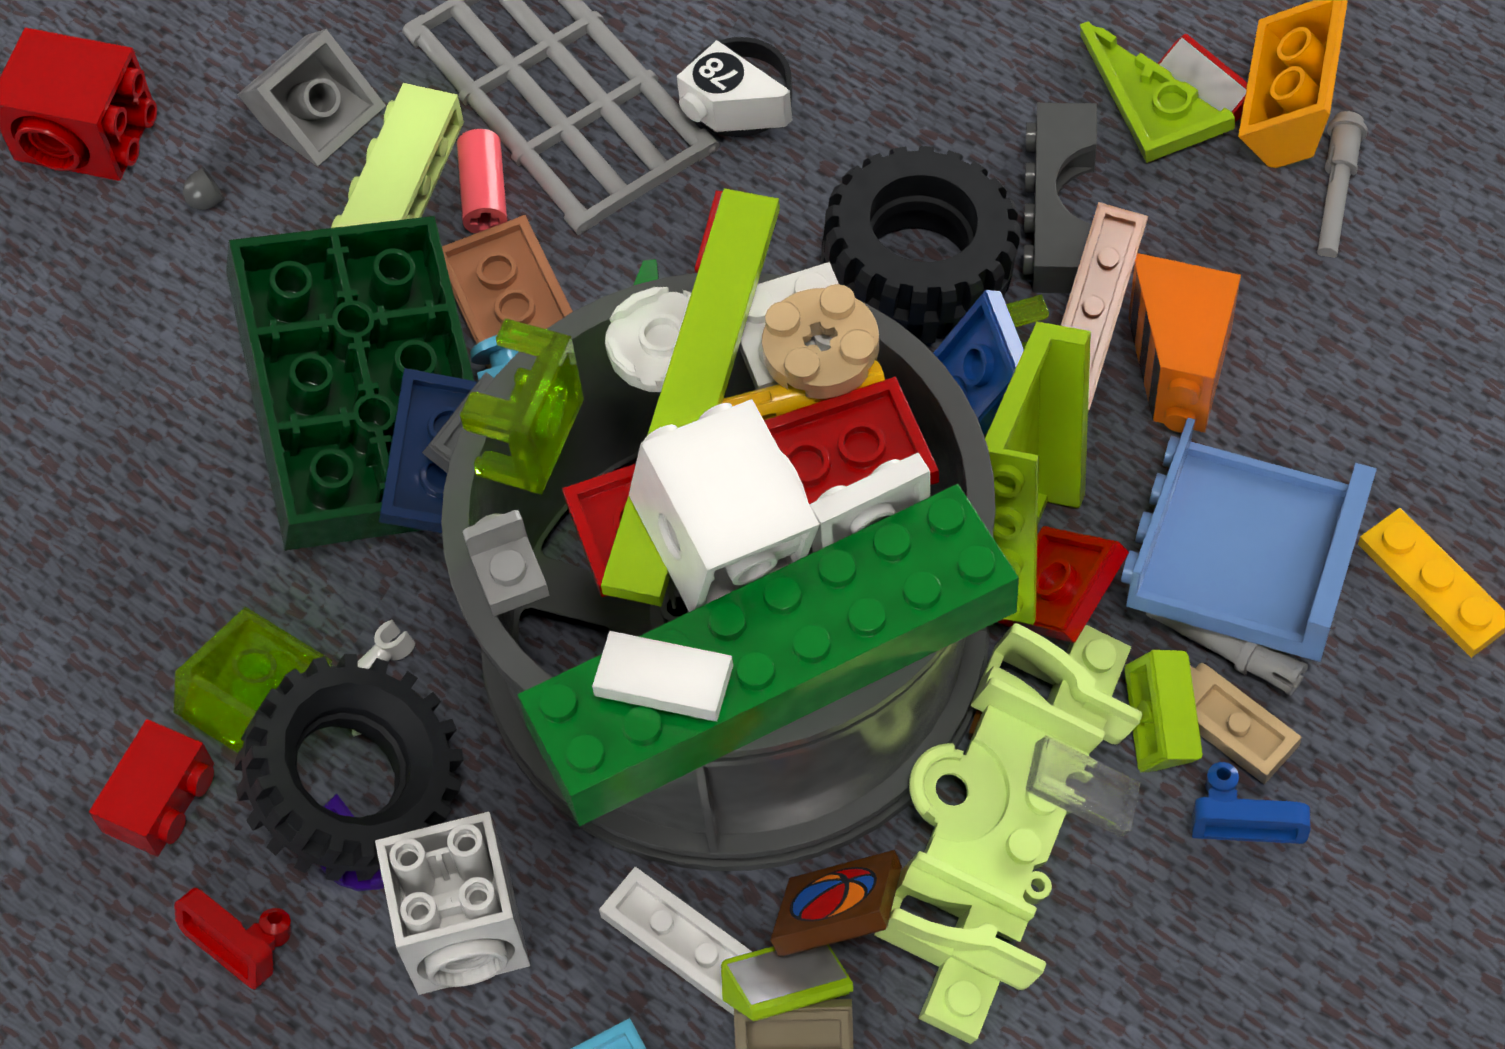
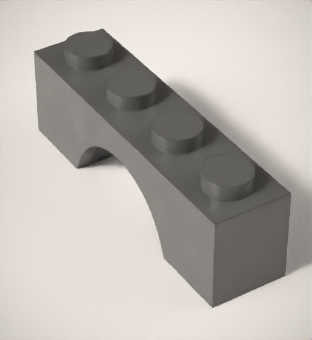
M1037 102L1036 123H1026V152H1035V162H1026L1025 192L1034 193V203H1025L1024 233H1034V245L1024 244L1023 275H1033V293H1071L1092 224L1070 213L1062 204L1058 195L1064 186L1073 179L1095 171L1097 148L1096 103Z

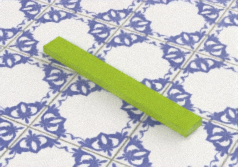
M724 188L648 435L666 425L673 424L680 428L695 422L707 410L722 404L780 211L779 198ZM628 496L602 579L603 595L662 606L670 574Z

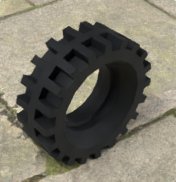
M344 654L337 666L329 667L324 656L313 659L307 670L301 674L294 668L284 676L276 689L272 688L242 735L241 740L244 743L235 758L234 770L242 771L243 779L236 788L238 801L250 800L253 811L246 821L252 831L262 826L268 829L273 838L266 848L275 856L284 847L297 854L298 858L293 868L303 873H306L314 863L326 867V880L339 881L346 871H356L358 881L371 879L380 869L375 840L442 824L452 810L449 807L451 801L460 792L462 780L455 778L454 773L463 762L462 749H450L448 742L457 731L453 719L439 722L434 711L441 703V700L436 694L432 692L424 699L411 689L418 678L408 671L400 681L387 675L388 661L376 658L371 667L366 669L358 667L357 654ZM331 726L353 729L372 739L388 756L395 774L394 792L388 804L377 813L364 817L339 815L319 805L303 787L297 771V754L303 740L316 730Z

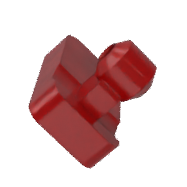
M192 888L174 904L175 920L183 934L249 988L255 990L273 974L272 951L275 947L284 945L291 935V919L285 910L270 908L261 914L259 923H254L245 930L242 922L198 888Z

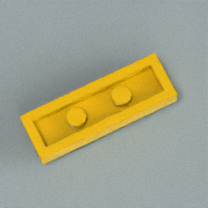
M1398 508L1360 536L1358 545L1471 658L1505 633V610L1401 508Z

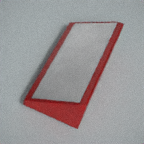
M1186 33L1182 35L1158 64L1170 71L1176 80L1187 82L1196 88L1199 98L1219 111L1224 107L1230 110L1236 122L1242 117L1247 82Z

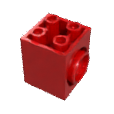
M25 27L0 76V132L13 159L16 161L41 165L53 170L72 171L121 181L127 166H133L138 159L139 140L144 129L151 128L156 120L157 104L151 96L145 80V73L140 68L132 47Z

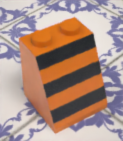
M1137 253L1128 318L1154 422L1163 423L1168 429L1182 433L1187 418L1195 419L1193 430L1205 433L1232 330L1241 275Z

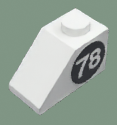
M717 40L677 75L679 105L682 111L695 122L701 121L716 132L786 127L792 121L790 90Z

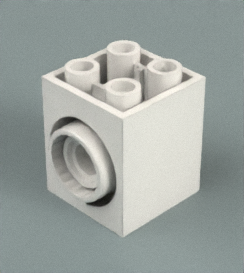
M752 399L733 407L731 403L716 405L703 413L699 420L680 428L673 424L660 427L651 432L640 444L629 497L689 612L808 555L820 523L808 503L803 484L789 458L779 450Z
M490 812L375 840L396 948L418 995L448 987L473 985L488 980L495 975L530 966L507 861Z

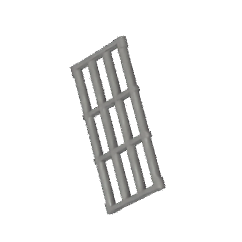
M448 0L424 15L411 20L402 29V33L415 48L419 46L459 92L458 97L463 104H469L488 127L500 137L501 142L512 153L511 159L517 166L522 165L565 214L564 220L577 235L584 233L604 218L720 148L719 142L707 129H701L693 120L686 116L678 103L658 83V76L652 70H646L604 24L603 16L598 11H592L583 0H557L575 19V22L555 34L546 27L523 0H498L537 44L515 58L470 9V6L480 0ZM453 17L497 68L474 81L430 30ZM588 34L627 76L629 81L607 94L565 46ZM547 57L551 59L590 103V105L568 118L526 72L528 68ZM508 80L550 126V129L528 142L486 95V93ZM642 93L690 147L667 160L619 106ZM601 116L650 170L628 185L579 131ZM563 141L610 196L591 208L586 209L539 154L558 142Z

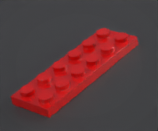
M896 376L850 391L841 396L829 398L764 420L779 450L789 458L796 469L809 504L817 501L824 492L835 486L843 485L847 487L870 476L878 466L887 461L895 459L901 461L916 453L920 454L930 470V485L939 483L937 465ZM636 464L562 488L566 505L601 597L608 596L603 595L601 583L629 496Z

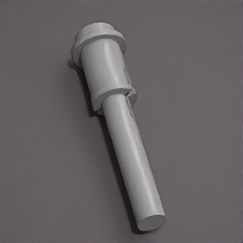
M1350 111L1336 114L1327 127V132L1331 139L1325 171L1330 176L1317 254L1333 258L1337 257L1350 176L1357 173L1360 143L1366 138L1368 132L1363 117Z

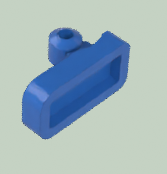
M1218 762L1209 768L1205 782L1208 792L1207 797L1198 798L1194 803L1192 838L1303 844L1308 840L1311 822L1310 807L1307 804L1292 801L1237 800L1236 788L1239 780L1237 769L1227 762Z

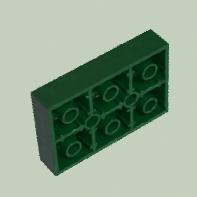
M435 216L229 240L226 273L284 550L421 530L379 522L404 368L474 381Z

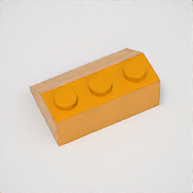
M1313 0L1258 20L1238 137L1268 167L1279 168L1314 157L1330 116L1348 0Z

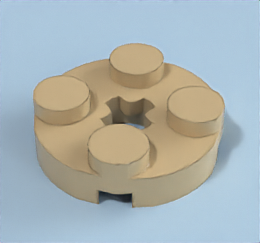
M834 284L826 288H813L797 292L781 302L771 305L766 312L765 327L762 333L764 362L772 378L786 389H788L789 384L794 388L805 390L806 397L817 399L841 396L859 387L868 377V369L872 366L874 360H877L879 353L877 322L869 308L863 302L856 299L853 291L845 285ZM816 335L832 337L830 349L820 351L817 345L806 346L805 343Z

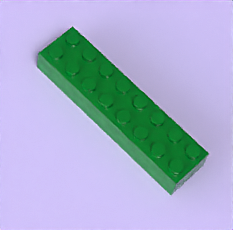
M956 484L638 636L732 656L733 668L717 722L594 696L592 685L602 654L517 695L526 726L580 827L1016 613L1019 577L959 484Z

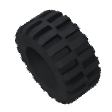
M905 146L891 149L888 156L882 157L878 153L863 160L862 168L858 165L851 168L842 177V183L834 187L829 197L828 209H826L821 264L830 262L838 283L850 288L856 299L895 320L923 344L935 343L936 337L945 336L946 338L985 290L1001 291L1003 298H1005V294L1010 287L1019 246L1020 225L1017 223L1018 212L1014 202L1009 197L1006 198L1007 190L996 177L992 179L987 178L988 170L975 161L970 165L962 161V154L948 150L946 155L934 152V147L920 146L919 151H907ZM922 228L934 231L948 238L961 252L941 261H914L893 253L878 238L898 229Z

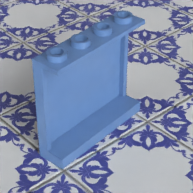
M1187 418L1181 437L1171 435L1163 461V466L1169 468L1168 474L1157 473L1149 500V504L1156 506L1154 513L1144 511L1135 539L1136 543L1142 544L1140 552L1130 550L1124 565L1121 582L1130 584L1126 607L1321 662L1377 468L1355 463L1348 485L1191 442L1195 419Z

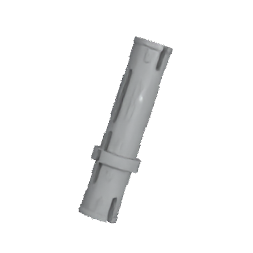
M1146 612L1147 617L1157 620L1233 662L1236 671L1243 675H1246L1247 671L1285 691L1288 695H1292L1296 691L1304 677L1300 674H1304L1307 671L1308 664L1303 661L1300 662L1282 651Z

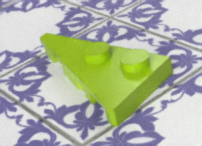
M1089 21L1080 24L1081 38L1146 163L1235 129V117L1230 110L1224 107L1219 111L1200 99L1198 90L1187 82L1176 80L1170 71L1144 54L1139 53L1137 56H1134L1117 45V37L1104 28L1095 27Z

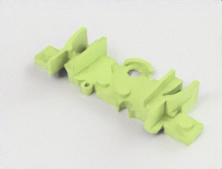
M1014 623L995 645L970 706L982 711V714L965 755H963L964 751L955 749L954 743L940 744L925 751L917 759L910 773L909 791L912 802L921 817L934 826V830L925 851H919L901 870L886 930L875 932L874 935L939 967L918 1019L969 1044L978 1039L1000 981L1018 990H1025L1043 974L1046 967L1045 961L996 938V934L1007 940L1020 942L1027 923L1034 917L1037 910L1031 904L1040 903L1051 892L1052 885L1049 877L1042 872L1032 871L1048 861L1065 815L1074 812L1080 806L1079 801L1072 800L1065 794L1063 782L1070 780L1084 785L1091 778L1086 766L1089 754L1103 740L1114 745L1121 743L1140 723L1143 715L1141 711L1112 697L1131 646L1088 625H1085L1075 643L1070 642L1068 650L1065 652L1039 634L1020 624ZM1002 661L1052 684L1053 687L1047 701L1024 681L1001 669ZM944 775H954L960 778L967 789L965 801L955 806L942 802L936 793L937 780ZM1031 884L1035 885L1039 892L1034 891ZM910 895L959 917L958 922L954 928L915 916L900 909L903 899Z

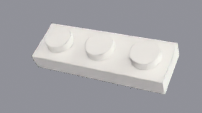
M634 867L600 907L601 918L734 1015V1008L723 1001L721 964L725 959L752 951L637 867Z

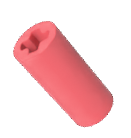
M469 130L463 133L457 140L462 222L464 228L469 232L479 233L507 222L501 140L495 132L490 130Z

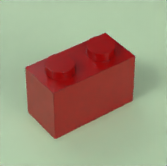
M146 719L90 808L89 814L102 833L158 857L166 843L173 844L181 835L186 822L184 813L194 797L203 796L209 789L214 776V762L202 742Z

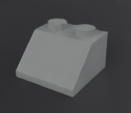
M327 29L304 36L237 94L266 130L316 166L325 161L386 107L385 103Z

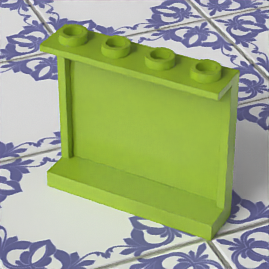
M1036 322L985 437L994 475L995 521L993 538L1019 577L1017 612L1004 618L1005 620L1031 625L1035 623L1037 526L1047 502L1080 508L1085 496L1091 331Z

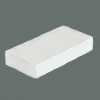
M609 631L592 685L594 696L717 722L733 668L732 656Z

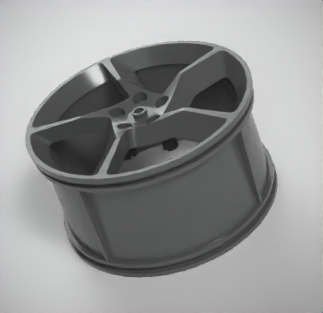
M698 273L665 277L633 285L606 295L573 311L540 333L505 365L476 402L461 430L449 463L443 491L441 520L444 556L451 586L464 619L481 646L483 679L491 712L503 742L519 769L553 807L576 825L578 823L526 726L517 695L553 678L520 648L519 619L525 609L534 608L604 626L614 632L640 636L689 612L671 576L662 606L613 596L601 597L592 571L550 558L543 554L541 548L554 525L568 509L562 488L612 472L638 457L640 444L648 435L661 393L648 392L631 386L614 372L605 345L606 332L611 324L610 317L616 307L632 294L653 287H668L669 292L683 294V290L692 293ZM761 273L758 284L783 276ZM864 303L872 312L878 325L879 353L876 361L882 367L885 380L896 376L939 470V483L930 485V497L959 484L993 537L995 521L994 475L987 443L978 418L968 399L944 364L918 338L895 320ZM739 348L724 398L756 390ZM518 510L522 517L528 540L547 583L550 596L493 617L471 562L462 532L465 528L475 525L485 516L505 514ZM811 545V548H810V550H809L808 555H810V554L813 553L812 545ZM989 626L580 826V828L620 850L647 860L681 868L708 871H752L786 866L816 858L849 845L880 828L912 803L909 791L910 773L917 759L925 751L940 744L954 743L955 749L960 745L975 714L976 708L970 705L987 667L990 641Z

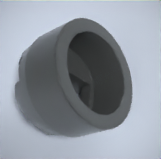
M204 167L192 173L184 183V199L194 209H210L225 200L219 187Z

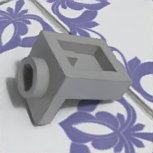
M518 510L505 514L485 516L475 525L463 530L462 533L471 562L493 617L550 596L547 583L528 540L525 526Z

